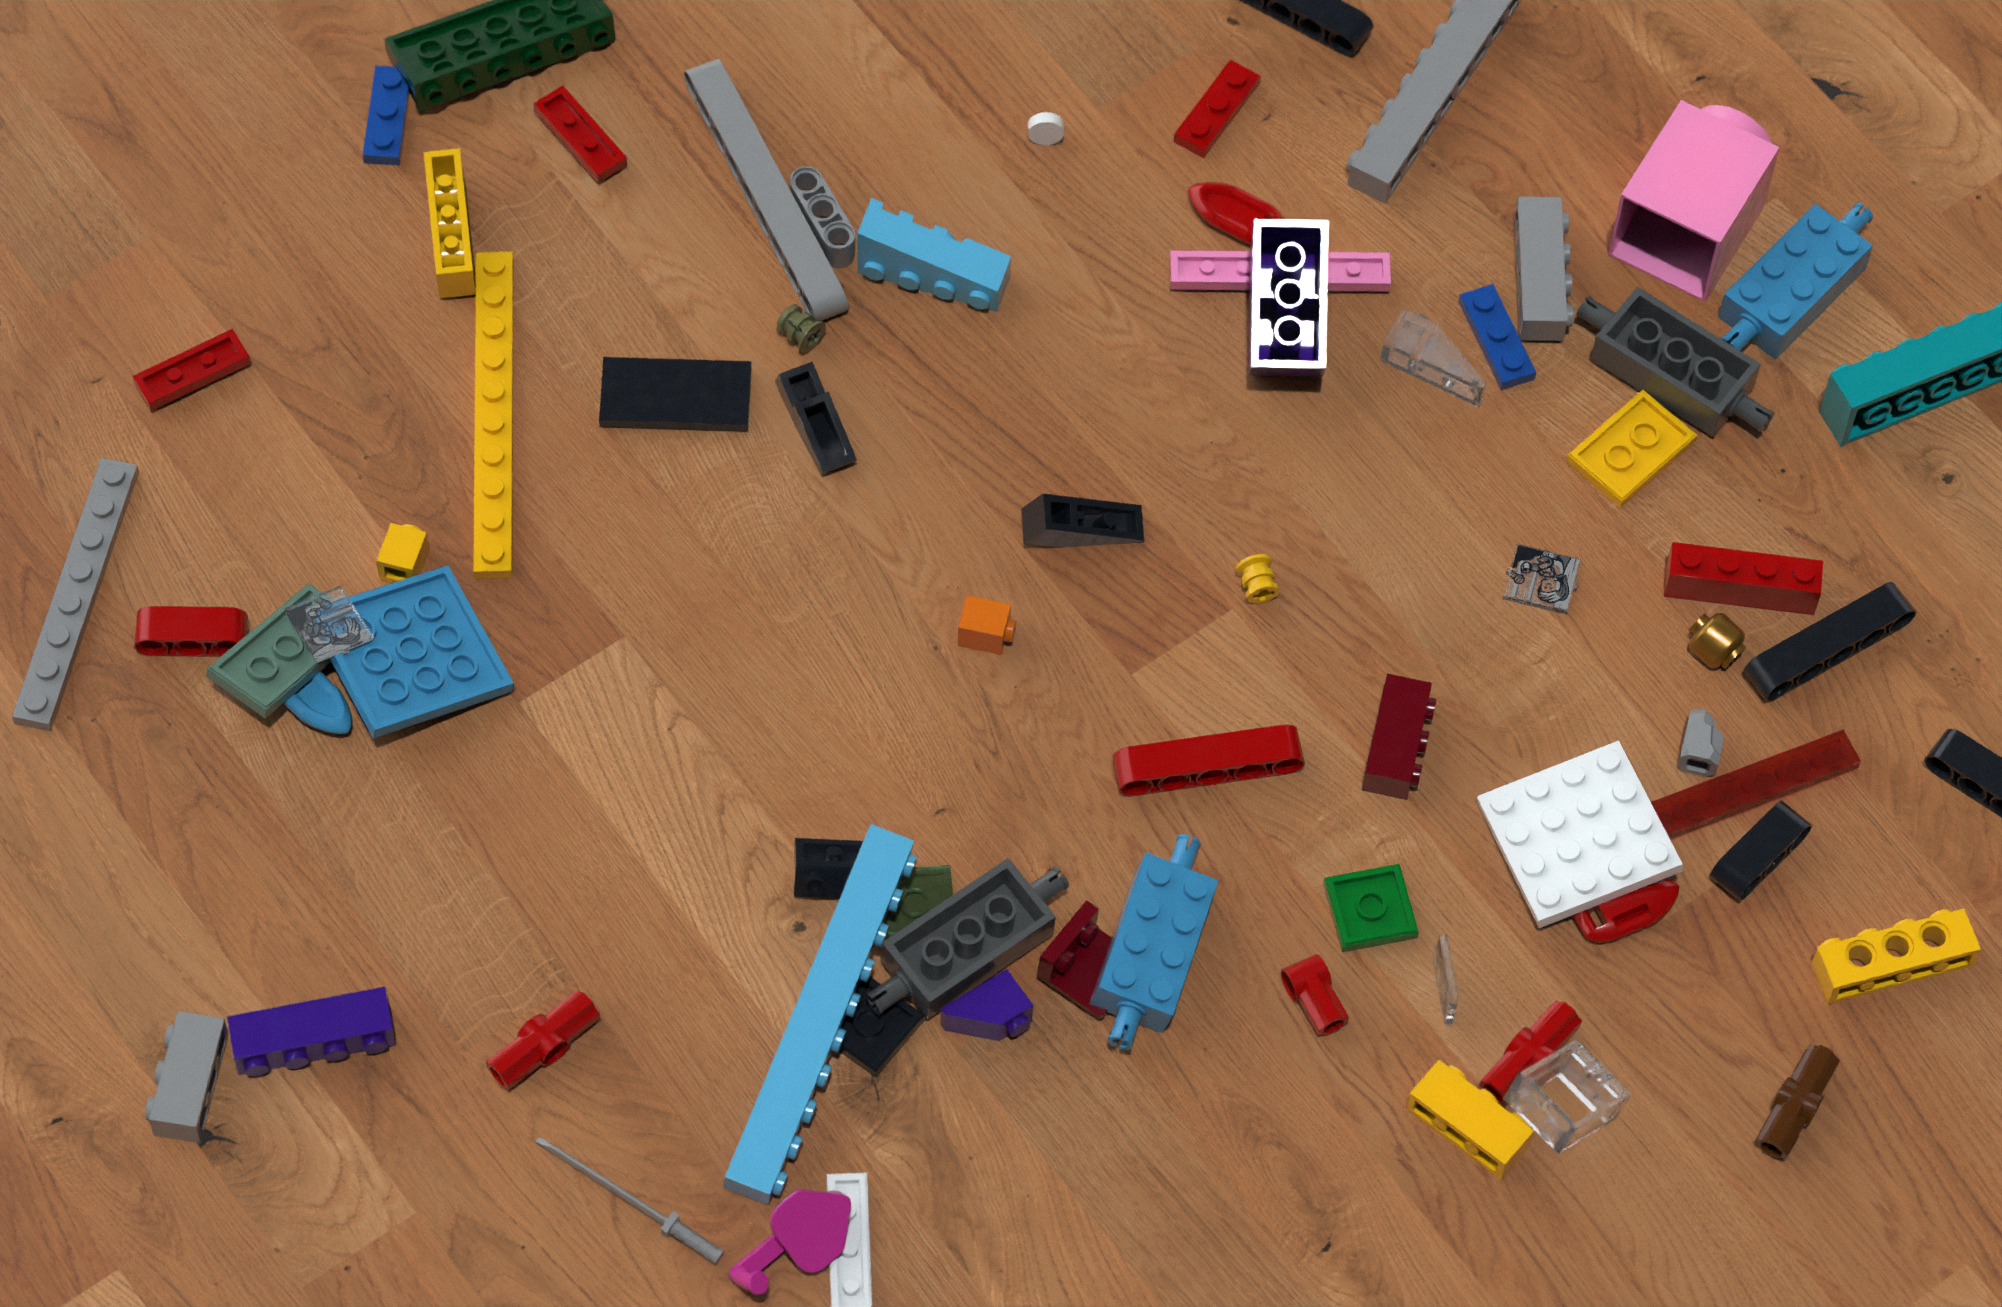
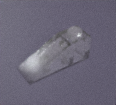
M1403 309L1383 341L1380 361L1480 407L1486 387V382L1437 324L1431 322L1422 314L1412 313Z

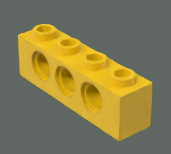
M460 148L423 152L439 298L476 295Z
M1964 908L1952 912L1950 909H1942L1931 914L1929 918L1917 921L1911 918L1904 919L1894 924L1891 928L1879 931L1876 928L1866 929L1858 933L1856 937L1845 940L1840 938L1828 939L1817 947L1811 964L1827 1004H1832L1972 967L1977 961L1981 947ZM1923 940H1932L1939 947L1928 946ZM1887 950H1897L1902 954V956H1892L1888 953ZM1850 959H1859L1863 961L1866 966H1856L1850 961Z

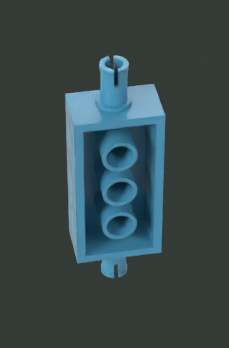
M1855 203L1852 209L1839 221L1817 204H1814L1724 294L1718 318L1732 328L1720 339L1739 351L1751 341L1776 360L1866 270L1873 245L1857 233L1867 223L1872 221L1873 215L1870 209L1866 207L1859 213L1864 204Z
M1179 834L1177 836L1170 861L1147 852L1142 857L1134 872L1089 1003L1107 1009V1012L1117 1015L1111 1034L1108 1037V1042L1116 1047L1123 1033L1124 1035L1119 1047L1122 1050H1130L1132 1048L1139 1024L1163 1033L1173 1017L1219 881L1192 870L1201 842L1196 837H1193L1191 844L1188 845L1186 850L1185 848L1190 837L1188 834Z

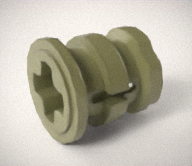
M793 304L780 315L777 320L776 330L781 334H787V338L792 343H798V349L802 353H807L821 341L825 334L826 325L822 321L815 322L813 316L807 312L802 313L803 309L797 304Z

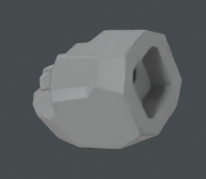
M1706 709L1690 710L1678 767L1682 772L1702 777L1716 774L1724 740L1723 735L1716 729L1717 722L1713 720L1712 715Z

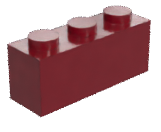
M1387 674L1362 791L1407 800L1410 786L1418 788L1422 765L1415 762L1417 753L1425 754L1430 732L1424 731L1423 725L1425 720L1432 721L1437 700L1430 697L1432 683Z

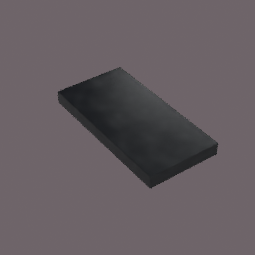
M603 357L599 427L748 431L752 361Z

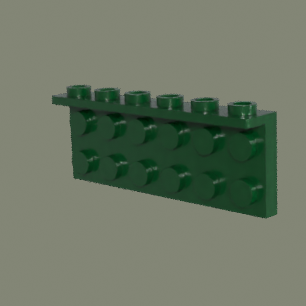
M491 0L384 38L386 51L413 91L415 106L419 111H423L613 43L616 40L613 14L603 0Z

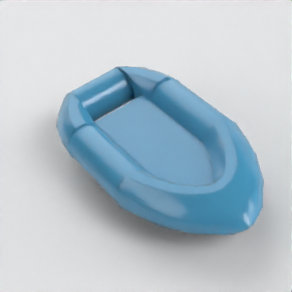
M321 671L283 703L301 721L316 729L329 733L344 734L348 733L352 726V715L341 690Z

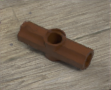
M1810 1044L1792 1077H1787L1772 1105L1773 1111L1755 1142L1762 1150V1153L1773 1159L1780 1158L1786 1160L1796 1144L1804 1126H1809L1824 1097L1822 1094L1839 1065L1840 1059L1834 1055L1832 1050L1822 1045L1815 1046Z

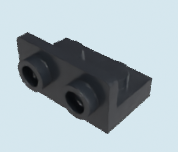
M795 838L794 896L840 899L863 841Z

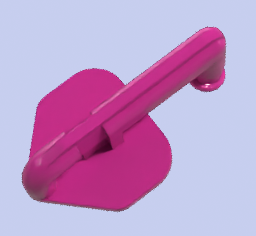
M800 1189L793 1192L776 1206L771 1214L770 1227L773 1233L729 1270L730 1279L755 1295L763 1294L768 1289L769 1280L767 1275L761 1270L785 1250L795 1264L806 1272H818L824 1269L845 1248L851 1209L850 1198L844 1193L835 1190L823 1192Z

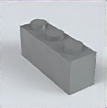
M178 1011L174 1025H168L164 1039V1046L168 1048L165 1061L159 1060L155 1071V1084H158L155 1097L150 1096L148 1098L145 1110V1119L149 1120L154 1136L201 1143L229 1036L224 1018Z

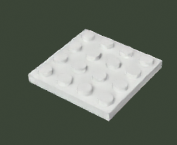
M1619 741L1477 796V804L1539 928L1683 872V864Z

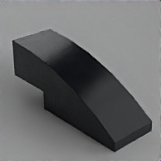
M813 361L778 374L775 380L778 390L800 437L821 474L856 462L857 458L829 392H825Z

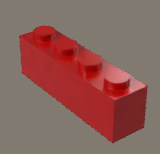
M1672 542L1666 564L1664 597L1815 615L1821 596L1823 560Z

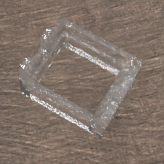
M1576 1039L1520 1072L1503 1099L1560 1154L1615 1120L1632 1094ZM1590 1074L1593 1075L1595 1081L1591 1079ZM1558 1077L1592 1113L1574 1123L1539 1087Z

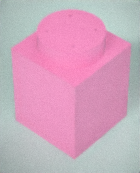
M1681 100L1621 194L1608 255L1706 302L1764 208L1780 147L1772 144L1767 132L1755 120L1736 109L1721 105H1710L1699 109Z

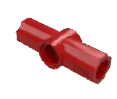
M577 990L548 1014H537L530 1018L520 1028L517 1038L486 1061V1066L498 1084L509 1091L540 1065L545 1067L558 1061L569 1048L570 1042L600 1019V1012L585 993Z
M1556 1000L1530 1028L1524 1027L1516 1034L1507 1046L1504 1056L1480 1080L1479 1086L1492 1093L1499 1104L1506 1107L1532 1078L1538 1079L1549 1068L1557 1056V1051L1579 1029L1582 1020L1577 1015L1576 1010L1566 1002L1562 1003Z

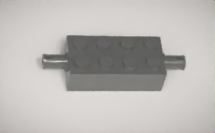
M1637 287L1616 312L1603 306L1591 296L1586 297L1585 301L1580 305L1576 316L1583 318L1601 330L1596 335L1591 360L1641 391L1643 389L1660 404L1707 434L1714 437L1726 421L1735 415L1757 428L1760 432H1763L1765 426L1767 427L1771 422L1774 412L1748 397L1755 387L1761 364L1641 288Z
M1007 858L882 942L880 961L892 977L871 992L865 994L870 1007L876 1005L873 1011L877 1015H881L883 1011L906 996L912 1000L927 1020L940 1012L942 1007L971 991L1053 935L1056 916L1045 902L1069 887L1066 876L1062 874L1059 877L1058 874L1061 873V870L1054 866L1049 872L1029 884L1011 860Z

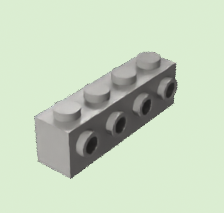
M1518 197L1514 214L1519 338L1520 340L1564 341L1566 327H1572L1573 305L1567 304L1566 295H1571L1572 275L1571 273H1565V264L1569 265L1570 243L1564 242L1563 234H1568L1569 213L1562 212V197Z

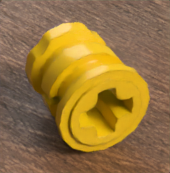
M1257 554L1241 560L1235 567L1237 574L1242 576L1241 582L1243 588L1247 590L1246 597L1249 603L1262 604L1278 596L1280 592L1278 584L1274 583L1275 575L1273 569L1270 568L1272 560L1269 555Z

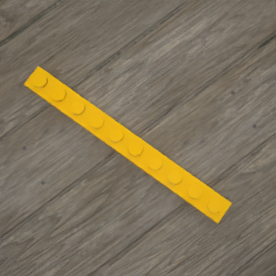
M476 252L474 579L512 578L513 252Z

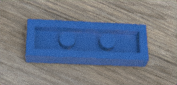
M375 65L363 149L364 163L400 165L411 88L397 67Z
M1494 284L1460 294L1458 303L1500 390L1535 380L1536 370Z

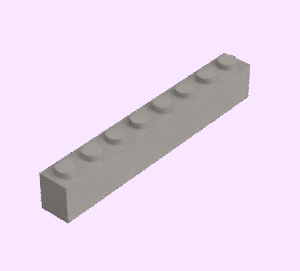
M1455 0L1449 12L1450 18L1447 23L1441 22L1438 25L1432 38V45L1429 49L1424 47L1418 55L1415 63L1416 69L1412 74H1405L1398 88L1399 94L1395 100L1390 98L1386 102L1381 113L1382 119L1378 125L1372 124L1364 137L1365 144L1360 151L1355 149L1346 165V169L1350 170L1348 186L1385 204L1387 203L1521 0Z

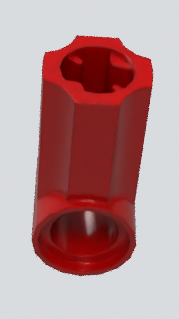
M1319 954L1281 969V978L1287 993L1293 1001H1299L1318 1036L1333 1034L1348 1023L1349 1016L1331 986V975Z

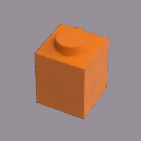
M967 595L958 626V646L1002 655L1005 642L1013 641L1017 620L1011 619V604Z

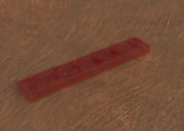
M1840 730L1654 800L1651 804L1669 839L1857 769L1861 760L1845 731Z

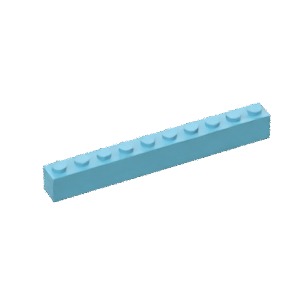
M870 824L729 1165L723 1188L766 1205L769 1204L773 1194L781 1195L788 1177V1173L782 1170L787 1158L795 1160L803 1137L798 1136L797 1133L802 1122L809 1124L818 1103L812 1100L817 1086L824 1088L832 1069L831 1065L826 1064L831 1050L839 1052L847 1032L841 1029L846 1015L853 1018L861 998V995L855 993L860 980L868 981L875 964V960L869 958L874 945L882 947V942H884L890 926L884 923L888 911L894 913L897 911L904 892L898 889L903 876L910 878L918 856L912 854L914 840Z

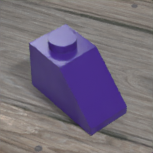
M1006 969L942 1007L940 1025L944 1031L1001 1041L1009 1035L1016 1037L1028 1029L1033 1019V1004Z

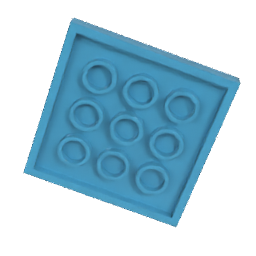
M448 565L345 598L344 601L331 605L329 611L319 610L321 613L319 619L321 621L351 609V613L323 624L331 628V625L338 623L340 620L350 618L355 620L360 627V631L364 629L371 639L329 658L372 738L510 693L513 690V680ZM315 620L316 624L319 625V620ZM344 622L333 625V630L329 629L333 637L336 636L337 638L347 635V628ZM315 626L314 630L318 634L319 628ZM319 637L321 643L330 642L327 638Z

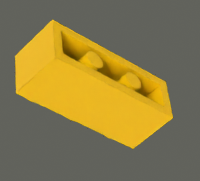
M1438 1060L1409 1093L1406 1107L1409 1112L1500 1180L1503 1179L1530 1147L1534 1130L1531 1129L1528 1121L1517 1113L1511 1114L1499 1105L1496 1097L1485 1089L1479 1090L1468 1082L1464 1073L1455 1066H1447Z

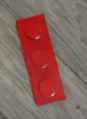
M1230 59L1176 130L1173 142L1205 158L1259 86L1261 75Z
M563 85L533 103L534 112L598 183L627 165V156Z
M232 328L132 377L150 411H153L251 364L249 354Z

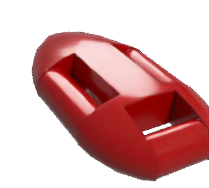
M1204 182L1194 184L1188 189L1192 205L1211 226L1250 245L1254 219L1285 220L1281 212L1273 205L1237 186L1218 182Z
M1665 878L1574 914L1573 918L1583 933L1584 938L1591 942L1605 943L1619 940L1655 924L1665 916L1675 904L1679 894V885L1671 879ZM1596 910L1604 924L1598 928L1590 916V913Z

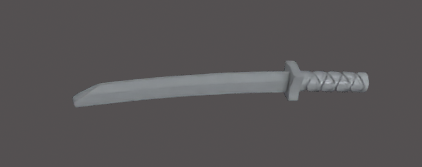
M539 1137L535 1143L661 1224V1234L666 1238L670 1235L674 1236L678 1240L683 1241L688 1247H692L700 1255L702 1254L709 1261H712L715 1265L721 1260L725 1251L711 1244L710 1241L701 1237L686 1225L681 1224L679 1220L680 1215L672 1211L668 1218L545 1139Z

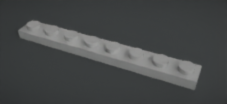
M105 458L100 459L12 715L14 724L47 731L52 730L139 474L136 464Z

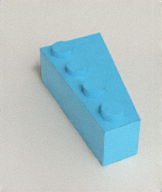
M871 198L857 233L859 274H863L872 280H884L899 284L908 290L917 289L932 293L944 300L953 299L968 303L977 309L998 311L1011 276V256L968 238L959 242L955 240L947 229L935 225L933 229H928L912 222L914 215L900 210L897 216L881 209L883 202Z

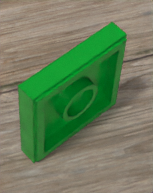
M1400 864L1324 878L1323 885L1342 953L1418 938L1419 931Z

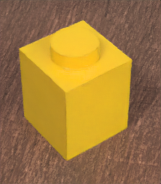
M390 523L376 560L379 579L394 583L421 574L430 551L427 532L411 524H404L402 526Z

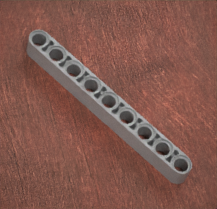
M715 59L684 71V79L692 99L805 311L814 317L815 322L848 311V301L837 276L722 62L719 59Z

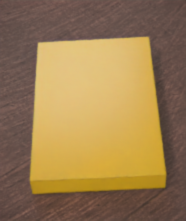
M1642 389L1567 455L1566 462L1621 508L1696 442L1698 435Z

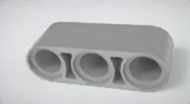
M809 166L797 168L790 176L791 193L831 267L844 268L849 266L855 259L854 228L821 173Z

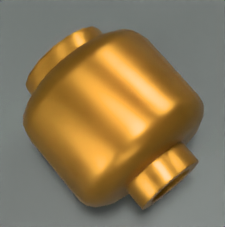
M1704 613L1689 629L1694 634L1689 641V648L1710 668L1722 666L1726 669L1746 648L1742 644L1745 640V633L1724 613H1716L1711 618Z

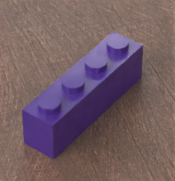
M385 987L227 1016L238 1076L244 1074L260 1076L271 1069L281 1067L296 1069L304 1067L312 1061L323 1059L338 1061L346 1058L349 1054L359 1052L374 1054L386 1050L387 1047L396 1046Z

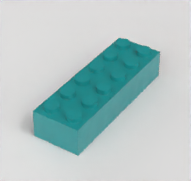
M2002 302L1984 313L1979 314L1975 312L1969 314L1961 322L1948 327L1946 325L1939 326L1926 336L1916 340L1914 338L1906 339L1896 348L1885 352H1873L1863 361L1853 365L1843 364L1830 373L1819 413L1839 446L1842 447L2001 383Z

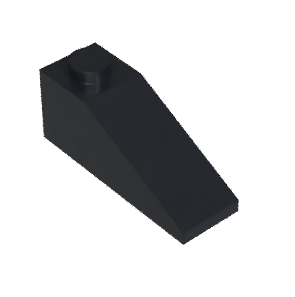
M1043 493L1021 508L1024 544L1060 548L1131 544L1144 541L1141 505Z

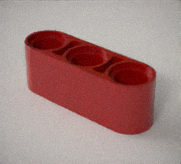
M144 607L137 611L134 649L146 656L221 657L246 636L248 615L242 609L235 607Z

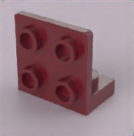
M1086 900L1040 955L1037 977L1097 1019H1102L1107 1013V1009L1089 1003L1112 937L1099 929V926L1096 924L1099 908Z

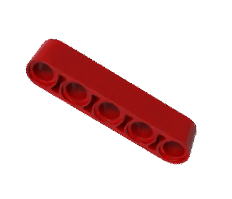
M1289 724L1129 746L1116 751L1113 755L1119 791L1124 796H1140L1287 775L1301 770L1305 765L1298 729L1294 725Z

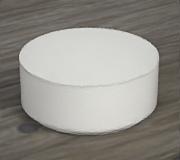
M1051 112L1038 113L1028 121V137L1032 142L1039 145L1058 143L1064 137V121L1059 115Z

